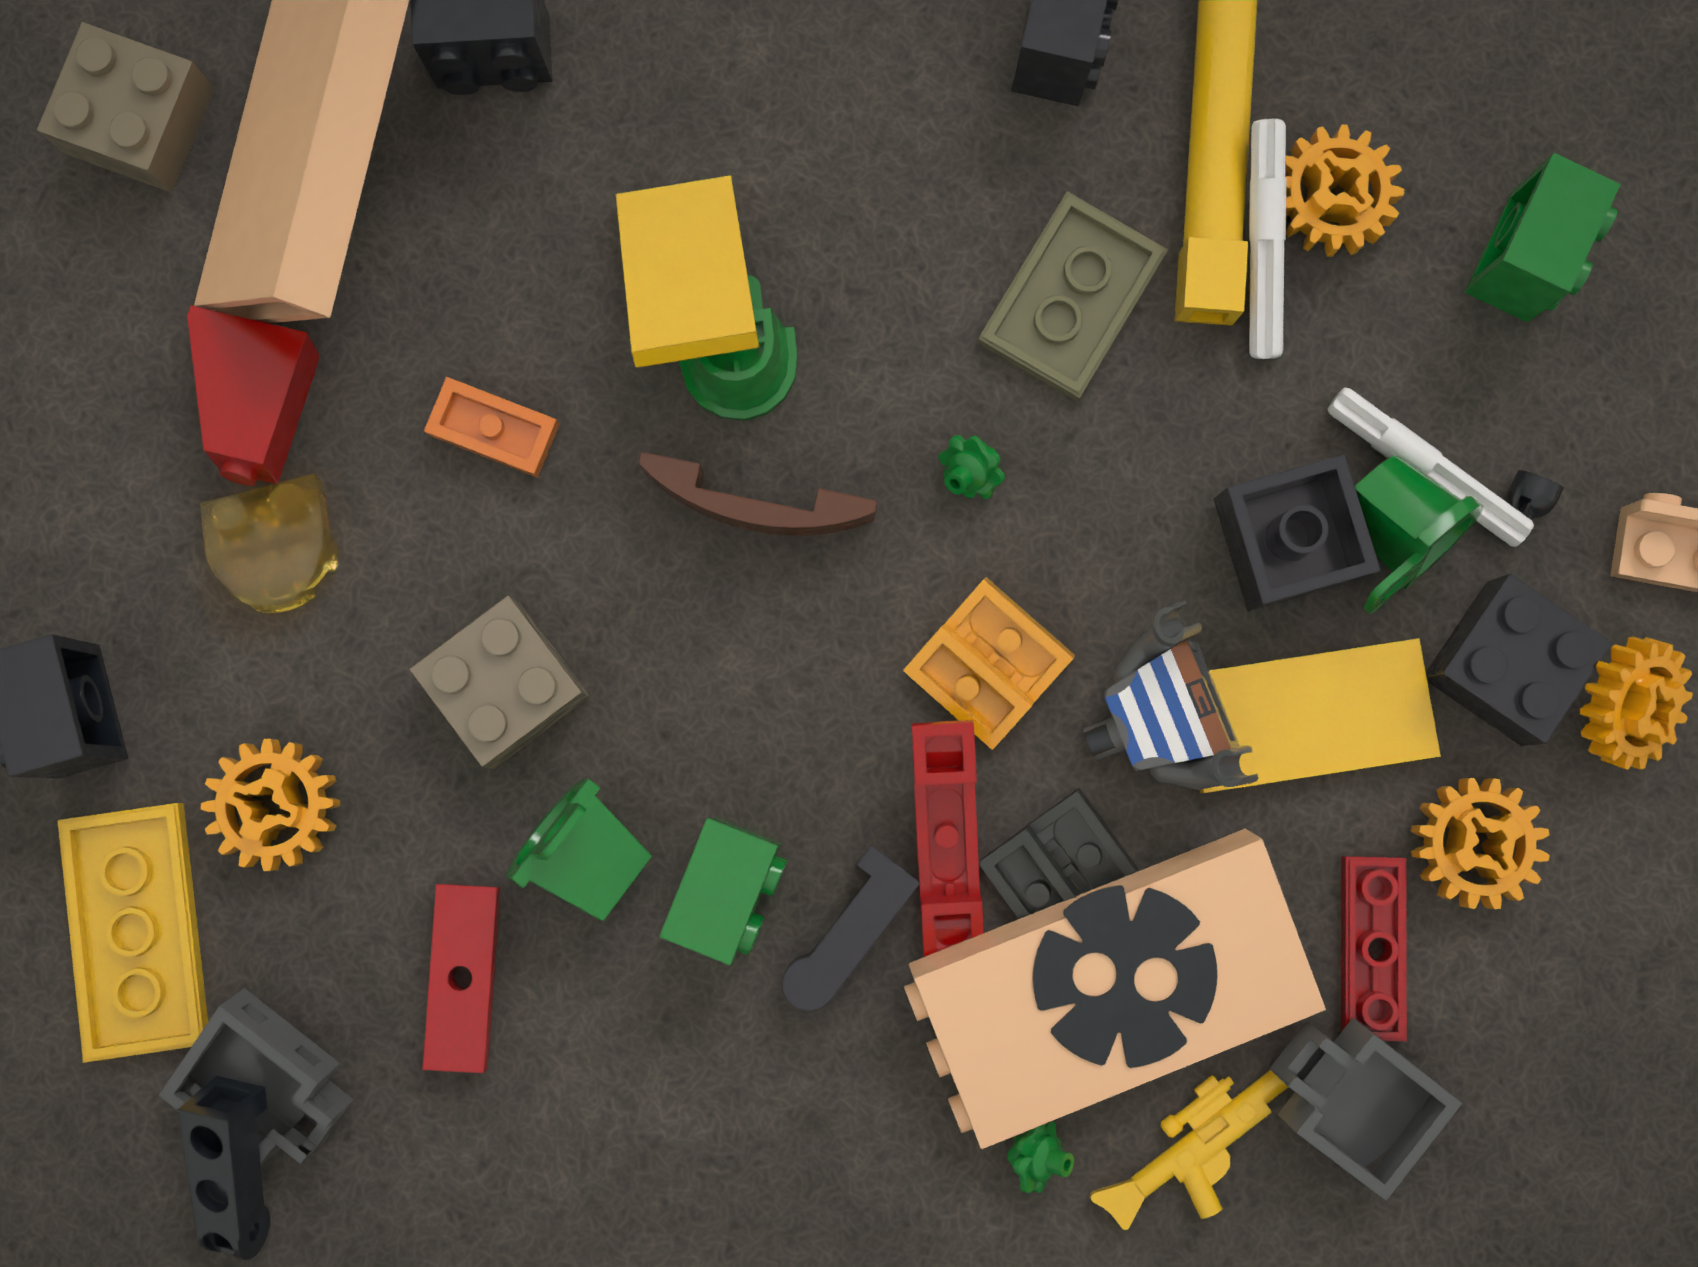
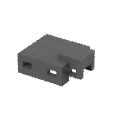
M246 988L218 1007L159 1094L162 1099L177 1110L201 1089L196 1083H191L188 1080L189 1076L193 1077L203 1086L215 1076L264 1086L267 1109L256 1118L257 1128L267 1136L263 1138L258 1134L261 1166L275 1155L280 1148L301 1164L322 1145L354 1101L353 1098L329 1080L340 1063ZM303 1116L316 1125L310 1135L297 1125Z
M1354 1018L1350 1020L1335 1041H1332L1306 1021L1269 1068L1288 1087L1295 1091L1277 1115L1298 1135L1385 1201L1388 1200L1462 1105V1102ZM1391 1148L1374 1173L1366 1168L1367 1165Z

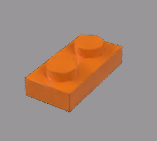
M446 377L424 432L428 436L538 478L560 423L555 418Z

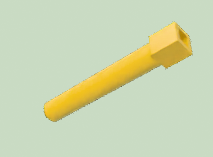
M1198 0L1183 247L1178 256L1174 319L1177 322L1233 326L1244 312L1248 241H1243L1257 0Z

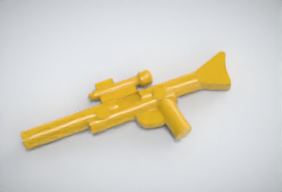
M1269 1070L1231 1099L1226 1092L1234 1084L1232 1079L1228 1076L1226 1079L1222 1078L1220 1081H1217L1211 1075L1193 1089L1198 1098L1176 1115L1170 1114L1160 1124V1127L1170 1138H1174L1183 1131V1126L1187 1122L1193 1130L1133 1175L1131 1179L1094 1190L1090 1193L1089 1198L1095 1204L1108 1211L1123 1230H1127L1130 1228L1143 1200L1175 1176L1180 1183H1184L1201 1219L1219 1213L1223 1208L1212 1185L1219 1181L1230 1168V1155L1226 1148L1271 1114L1272 1111L1267 1104L1286 1090L1288 1086Z

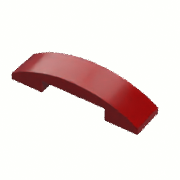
M973 720L911 723L923 957L984 933L979 881L975 795L977 779Z

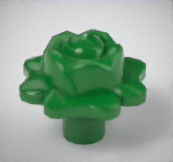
M954 435L949 440L948 448L939 454L940 463L946 467L943 471L946 488L953 494L959 495L963 493L967 498H973L978 494L983 499H990L994 494L995 487L1005 480L1004 473L998 468L1000 456L994 448L987 446L977 436H970L965 440L960 435Z
M1054 1121L1014 1137V1144L1009 1149L1007 1157L1014 1172L1019 1176L1022 1192L1031 1193L1033 1190L1034 1192L1041 1193L1048 1180L1054 1174L1066 1178L1073 1170L1074 1156L1069 1152L1061 1150L1062 1142L1056 1135V1124Z

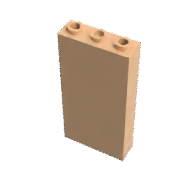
M272 0L194 306L265 323L331 317L409 0Z
M1247 829L1240 830L1080 894L1076 898L1060 902L908 963L915 982L904 986L917 1021L929 1017L937 1038L926 1042L939 1077L951 1073L959 1094L948 1098L960 1131L965 1133L973 1129L981 1149L1326 1010L1262 838ZM1118 885L1123 886L1125 889L1130 921H1133L1147 888L1161 891L1184 904L1198 918L1200 925L1175 950L1211 943L1217 963L1216 993L1205 1022L1198 1023L1169 1011L1168 1014L1186 1037L1187 1044L1174 1054L1160 1061L1134 1068H1129L1126 1065L1121 1033L1117 1034L1106 1064L1103 1066L1084 1060L1066 1049L1051 1034V1029L1076 1004L1073 1003L1040 1011L1036 1004L1033 989L1034 962L1045 932L1052 930L1081 943L1082 939L1064 916V909L1082 896L1103 888ZM1086 954L1074 966V984L1079 991L1088 996L1103 995L1115 983L1116 967L1113 961L1104 954ZM1151 958L1144 961L1138 967L1134 983L1136 990L1143 998L1150 1001H1161L1168 998L1176 989L1178 975L1175 967L1168 960Z

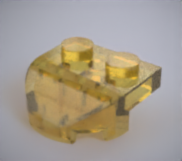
M316 473L279 482L278 485L271 484L200 503L205 554L209 567L233 598L235 597L239 601L251 605L258 612L279 613L302 606L315 597L313 589L322 580L327 570L334 572L339 556L338 545L330 534L323 483Z

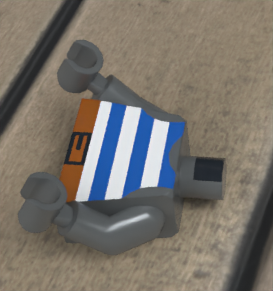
M1185 600L1160 609L1155 615L1154 624L1135 640L1115 668L1114 685L1104 691L1112 717L1084 728L1085 738L1092 755L1099 761L1126 750L1135 771L1148 769L1151 775L1160 783L1195 790L1222 785L1234 787L1254 783L1258 780V774L1247 776L1241 771L1239 765L1241 755L1253 752L1252 748L1239 745L1198 642L1187 640L1179 643V641L1199 634L1202 630V625L1198 622L1185 628L1181 624L1179 613L1183 607L1188 605Z

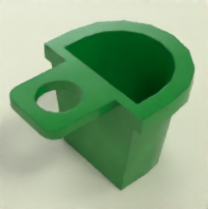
M748 276L759 347L680 361V368L690 395L702 409L721 419L748 421L767 415L786 399L796 379L797 349L794 327L785 328L771 308L763 309L761 286L758 279L753 276Z
M1398 456L1388 458L1372 470L1354 487L1375 554L1392 573L1370 593L1364 609L1369 614H1372L1402 587L1405 590L1408 589L1463 537L1480 516L1484 506L1473 496L1460 499Z
M582 779L574 784L556 802L535 827L514 857L506 875L518 887L524 888L530 882L588 915L604 921L652 855L595 796L600 787L590 779Z

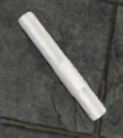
M1261 119L1254 121L1252 124L1249 215V353L1251 357L1256 359L1278 358L1283 353L1284 240H1286V125L1280 119Z
M1343 388L1328 407L1330 415L1369 442L1372 448L1387 459L1392 456H1398L1460 499H1464L1467 496L1476 498L1484 506L1482 513L1476 521L1510 546L1517 547L1530 534L1534 526L1532 520L1446 459L1439 450L1395 418L1391 419L1352 389Z

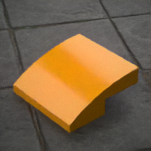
M986 577L905 667L903 672L959 721L973 720L974 734L993 750L1074 659L1075 654Z

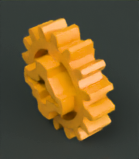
M1342 124L1334 134V137L1330 138L1328 132L1322 126L1313 133L1310 143L1300 137L1290 149L1292 156L1285 155L1286 216L1289 215L1292 220L1286 229V235L1290 237L1299 231L1306 235L1303 245L1304 250L1309 251L1319 241L1324 243L1326 257H1333L1340 249L1342 243H1344L1351 255L1356 254L1364 246V239L1374 244L1385 233L1383 226H1390L1397 218L1399 212L1391 205L1396 204L1404 196L1405 189L1391 185V181L1398 176L1402 169L1400 165L1385 166L1382 160L1390 150L1387 144L1377 148L1375 151L1368 146L1371 132L1366 130L1357 140L1350 139L1348 125ZM1369 180L1373 190V198L1368 193ZM1300 182L1308 188L1307 201L1305 203L1301 195ZM1340 185L1345 192L1335 196L1329 188L1333 189ZM1326 222H1337L1340 226L1328 224Z
M1632 636L1628 637L1626 647L1616 644L1611 647V662L1609 664L1598 661L1595 665L1599 674L1597 683H1586L1585 690L1592 695L1591 702L1580 708V714L1589 717L1590 720L1582 729L1581 736L1592 740L1588 749L1591 754L1600 756L1603 762L1627 770L1630 766L1640 770L1645 769L1648 758L1656 761L1662 759V744L1667 742L1674 745L1677 741L1674 727L1676 723H1686L1688 717L1685 713L1681 712V708L1693 696V693L1686 691L1684 684L1692 676L1691 670L1681 667L1686 657L1684 653L1674 651L1673 645L1647 637L1640 639Z
M264 739L261 753L254 744L244 743L239 745L241 761L222 757L218 762L226 773L223 779L207 778L205 785L217 792L215 800L201 803V810L215 812L216 821L205 828L206 834H223L226 838L221 843L218 852L222 855H229L240 850L239 866L243 868L254 867L261 857L263 871L279 870L281 856L289 867L303 864L301 848L311 853L320 852L323 846L316 837L318 831H335L337 826L331 820L325 818L326 809H334L340 806L339 799L326 797L325 789L336 782L335 776H318L316 773L323 759L319 755H310L300 760L303 753V745L289 742L281 753V746L277 739ZM272 764L270 769L265 768L261 779L252 783L243 781L257 768ZM300 780L307 792L308 805L304 803L298 789ZM272 795V801L279 804L280 809L288 811L290 814L269 815V808L262 805V801L254 799L252 796ZM234 806H236L243 824L241 827L237 822ZM286 827L300 829L289 840L270 846L272 840H276L280 830Z
M1475 778L1459 779V793L1451 786H1441L1436 789L1441 804L1422 803L1419 808L1429 818L1427 825H1413L1411 827L1412 833L1424 837V846L1417 847L1411 851L1412 857L1428 860L1429 866L1419 875L1421 879L1431 882L1441 880L1437 895L1443 899L1451 900L1459 893V905L1465 908L1475 909L1481 899L1485 908L1501 909V893L1508 900H1522L1524 896L1519 883L1522 881L1538 884L1541 878L1531 869L1533 862L1549 861L1550 857L1546 852L1536 849V841L1550 835L1549 829L1533 828L1531 820L1541 811L1537 805L1520 807L1518 804L1523 794L1520 788H1507L1500 794V779L1495 778L1484 779L1480 789ZM1471 803H1485L1495 807L1502 813L1498 816L1485 818L1481 810L1473 808ZM1446 826H1448L1449 832L1446 847L1443 848L1444 831ZM1475 832L1486 833L1488 837L1481 845L1485 854H1475L1473 851V847L1479 842ZM1515 842H1516L1515 855H1514V858L1512 859V857H1513V852H1514V847H1515ZM1476 868L1479 875L1485 877L1488 883L1474 884L1461 878L1458 873Z

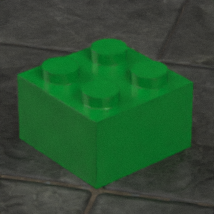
M1552 153L1511 192L1464 293L1527 323L1546 309L1553 311L1567 294L1576 295L1586 282L1593 263L1586 260L1594 241L1600 242L1615 221L1618 209L1612 207L1611 204L1621 184L1565 157Z
M707 818L659 937L728 965L732 964L739 952L749 956L765 919L764 916L755 913L762 893L773 896L788 861L777 856L782 844L719 818Z

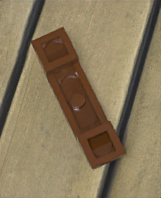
M642 451L639 458V465L643 472L675 500L711 519L749 531L789 536L821 535L862 526L874 521L878 500L818 488L814 511L702 489L704 472L699 463Z

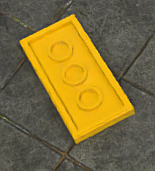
M731 175L616 194L631 351L635 368L758 348V337Z
M1419 638L1209 670L1239 745L1250 746L1253 751L1241 755L1239 760L1241 771L1247 776L1258 774V780L1254 783L1234 787L1222 785L1202 789L1200 793L1441 757Z
M184 803L58 820L83 1063L192 1047L207 1025L208 1015Z

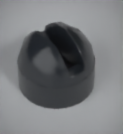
M1518 470L1510 488V504L1523 513L1530 502L1529 518H1540L1549 514L1557 505L1564 487L1537 474Z

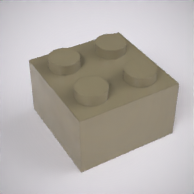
M82 22L37 131L66 155L172 193L215 87L193 61Z
M509 595L409 669L479 764L485 768H497L591 697L521 603Z

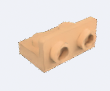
M1646 493L1643 495V499L1621 507L1610 576L1698 592V508L1682 506L1681 497L1665 493Z

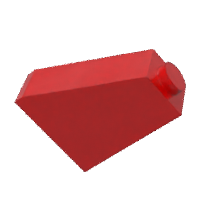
M191 305L187 320L203 449L220 470L219 474L229 481L245 486H255L257 480L278 485L320 355L307 332Z

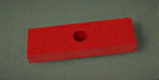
M1341 856V1032L1350 1020L1354 1018L1382 1041L1407 1042L1406 858ZM1379 938L1383 944V952L1378 958L1372 959L1369 955L1368 947L1373 939Z
M436 884L423 1070L485 1073L488 1071L501 887ZM459 966L466 967L472 974V982L468 988L461 987L455 981V971Z

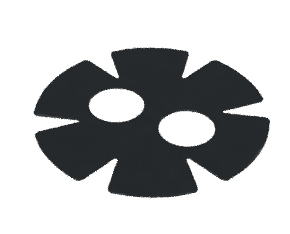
M1121 885L1091 892L1080 897L1065 908L1063 914L1080 936L1082 942L1080 943L1052 930H1047L1037 950L1033 969V989L1036 1004L1040 1011L1073 1003L1076 1004L1051 1029V1034L1058 1042L1080 1058L1103 1066L1106 1064L1117 1034L1121 1033L1126 1065L1129 1068L1145 1066L1160 1061L1174 1054L1187 1044L1186 1037L1168 1012L1171 1011L1195 1022L1204 1023L1213 1004L1217 986V963L1211 943L1175 950L1200 925V921L1192 911L1175 898L1161 891L1147 888L1133 921H1130L1125 889ZM1089 953H1101L1108 956L1116 967L1117 974L1113 987L1100 996L1083 994L1077 989L1073 981L1075 964L1081 957ZM1151 958L1168 960L1175 967L1178 975L1176 989L1168 998L1161 1001H1150L1143 998L1136 990L1134 983L1138 967L1144 961Z

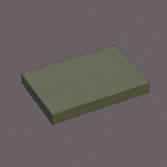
M1067 191L979 336L977 343L1078 402L1168 249Z

